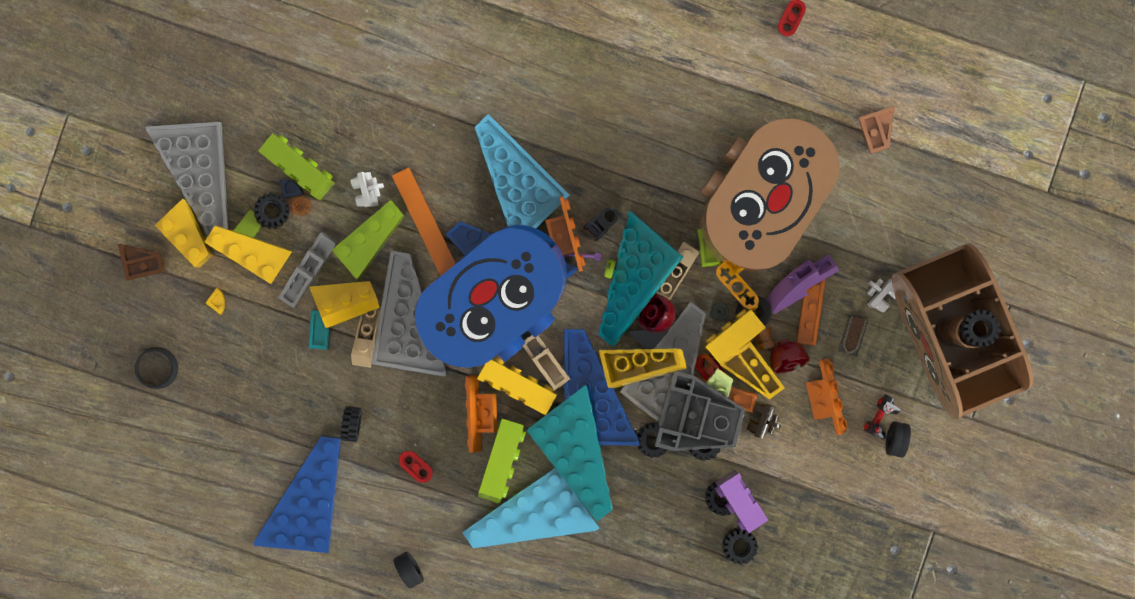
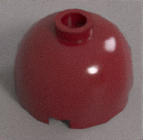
M656 293L641 311L638 323L641 328L649 332L661 333L668 330L675 320V307L671 300Z
M788 339L779 341L770 354L771 367L776 374L794 371L793 367L800 365L801 368L810 361L804 346L799 342L789 341Z

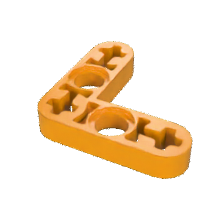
M730 261L723 262L716 270L717 278L743 308L755 310L759 305V298L738 275L745 268ZM722 269H724L725 271L730 270L728 274L732 278V280L729 284H727V282H729V279L726 276L721 277ZM736 282L743 285L742 291L734 292L732 290L733 284ZM746 290L749 291L746 293V295L750 299L755 298L754 305H746L747 300L744 296H742L744 295Z

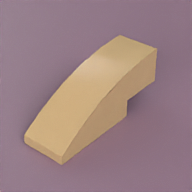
M531 334L524 340L526 343L523 345V348L554 391L570 380L539 335L534 338Z

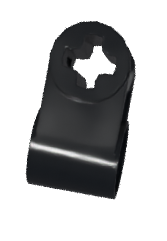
M606 208L586 224L583 229L588 230L595 238L594 241L597 242L617 222L618 212L614 208ZM607 211L615 213L616 217L612 222H608L604 218Z

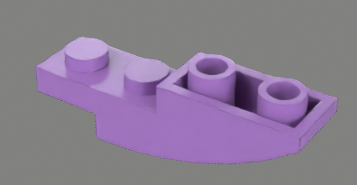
M829 254L815 263H812L809 259L789 273L772 290L766 301L769 303L773 313L776 314L807 296L806 290L838 272L839 269Z

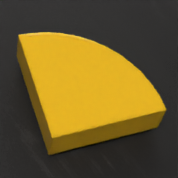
M216 288L205 304L220 315H222L225 309V298L221 290Z

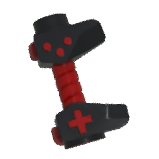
M886 394L879 399L877 404L879 409L872 422L868 421L865 424V432L874 437L886 438V433L879 423L885 413L898 414L901 411L900 408L893 405L895 399Z

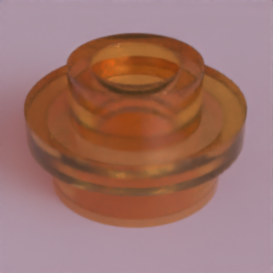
M304 197L295 198L291 204L293 213L298 216L308 214L311 208L309 200ZM300 203H303L305 206L303 210L298 209Z

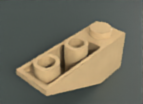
M684 240L677 250L684 257L656 292L669 300L700 253V250Z
M381 307L360 316L351 353L352 365L371 368Z

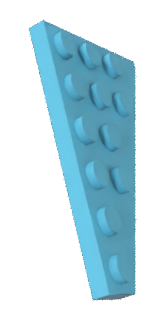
M554 468L462 533L473 548L591 532L598 530L599 526L557 469Z

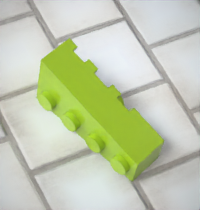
M272 133L258 151L278 168H281L285 174L296 180L302 188L311 192L310 194L313 197L322 200L335 184L331 180L333 176L326 170L321 172L317 169L318 164L310 157L306 160L301 156L303 152L295 145L291 148L286 144L288 140L280 133L278 136Z

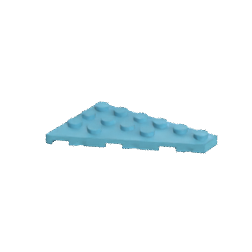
M488 114L475 126V131L507 227L527 225L537 228L561 205L559 196L567 199L569 194Z

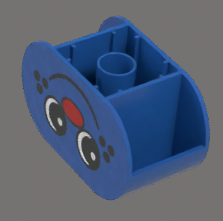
M527 225L509 226L489 236L428 286L420 295L415 310V322L418 334L426 348L442 362L456 367L480 366L489 362L496 355L503 362H506L526 343L521 338L523 333L528 330L535 338L556 319L551 314V311L561 298L567 282V265L561 249L547 234Z

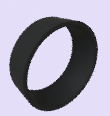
M161 347L150 348L143 352L136 360L135 374L143 385L152 389H162L172 384L178 374V363L175 356L169 350ZM152 351L164 354L171 364L169 378L158 386L147 385L141 379L138 371L139 361L142 356Z

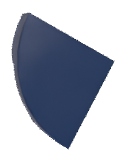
M279 180L285 199L303 195L301 188L296 183L290 180Z

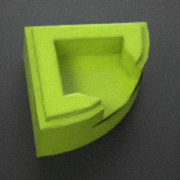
M608 260L604 273L605 278H612L615 260Z

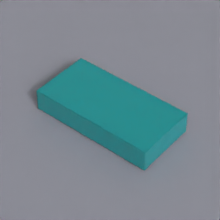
M311 310L309 348L328 350L330 327L325 328L318 310Z

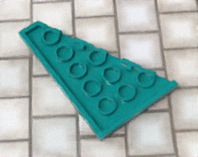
M633 211L627 213L629 217L626 229L623 230V239L620 242L617 254L618 262L616 270L613 271V280L610 283L607 295L608 303L606 311L603 312L602 323L598 332L613 347L684 257Z
M585 385L526 431L598 522L613 510L609 495V487L607 486L605 467L598 442L595 419L592 413V404L590 403L588 387Z

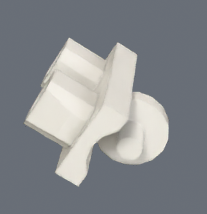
M371 172L357 173V177L351 179L353 189L361 188L362 195L355 198L356 205L365 207L378 206L377 197L380 196L379 189L384 188L383 183L377 184L376 177L372 178Z
M881 279L876 283L872 281L868 283L871 289L867 294L872 296L877 292L867 303L870 308H875L884 313L890 306L883 299L886 294L896 299L892 279H889L881 288L880 286L884 283Z

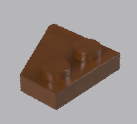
M118 244L126 281L166 272L161 253Z

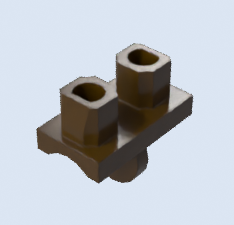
M756 403L753 413L761 415L759 423L750 420L747 430L754 433V436L764 439L766 431L772 434L775 427L780 429L781 425L777 424L779 416L773 414L775 406L767 403L766 405Z

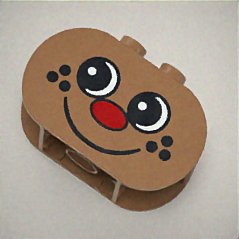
M779 119L762 126L747 141L737 137L722 158V161L729 165L726 172L723 174L716 170L700 192L708 197L701 210L699 228L701 229L702 238L707 249L721 264L725 261H730L733 264L744 267L743 271L747 272L771 268L783 262L792 252L838 180L840 172L839 157L833 143L826 134L806 121Z
M966 243L892 275V286L897 305L925 373L941 405L953 419H959L964 415L1032 388L1033 373L1024 346L996 279L987 261L975 246ZM977 310L992 312V315L998 318L996 319L997 322H1000L999 329H1001V332L998 333V339L993 344L985 347L971 346L972 344H967L965 342L966 339L961 336L963 333L960 332V328H962L961 322L964 321L966 315ZM977 321L973 325V331L977 336L983 337L988 332V326L983 321Z

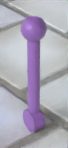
M574 253L564 255L565 258L568 256L575 257ZM595 253L594 255L583 254L584 258H594L596 261H600L602 257L600 253Z

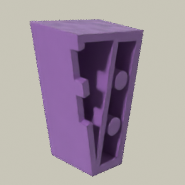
M733 470L715 482L718 486L715 490L720 498L725 497L727 500L726 507L731 514L735 513L738 517L736 522L742 531L745 529L750 533L767 522L768 519L751 495L749 488L742 481L741 475Z

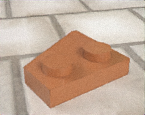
M894 106L858 118L869 154L889 148L890 133L893 125L892 119L895 111Z

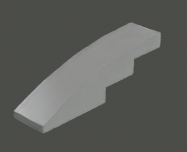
M322 231L311 249L307 251L300 265L294 270L278 298L295 308L326 263L338 241Z

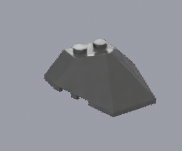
M674 371L662 408L655 447L671 451L736 447L745 409L697 377Z

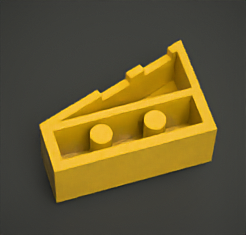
M186 199L178 202L155 224L162 234L194 267L200 268L214 255L210 246L205 243L206 237Z
M370 281L309 287L325 328L380 308Z
M743 309L736 315L737 319L732 323L730 321L720 328L721 332L717 335L714 333L706 340L707 343L703 346L718 364L721 365L766 328L751 309L747 311Z
M750 341L720 365L769 400L785 389Z

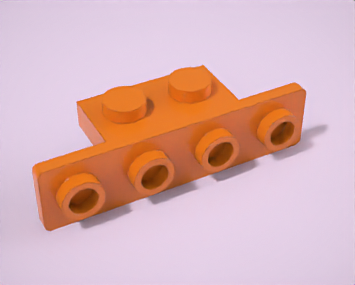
M559 196L564 215L545 220L550 238L559 246L563 255L574 253L580 272L583 271L582 266H585L583 254H578L577 248L580 247L578 236L574 237L572 229H575L573 217L569 218L567 213L568 210H571L568 199Z
M828 357L819 360L823 379L806 382L814 420L832 417L836 435H841L846 432L847 421L843 418V404L838 397V383L834 380L833 375L834 366Z
M468 375L465 381L467 396V445L469 453L482 451L481 433L498 432L496 393L479 394V380L477 379L479 375Z

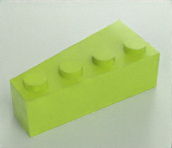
M390 200L332 249V251L357 280H360L377 254L385 246L390 236H392L405 218V215Z
M505 419L501 420L478 493L479 498L500 504L502 497L506 498L509 487L505 485L507 479H512L515 468L511 466L513 460H518L520 450L517 447L519 442L523 443L526 434L523 431L524 425Z

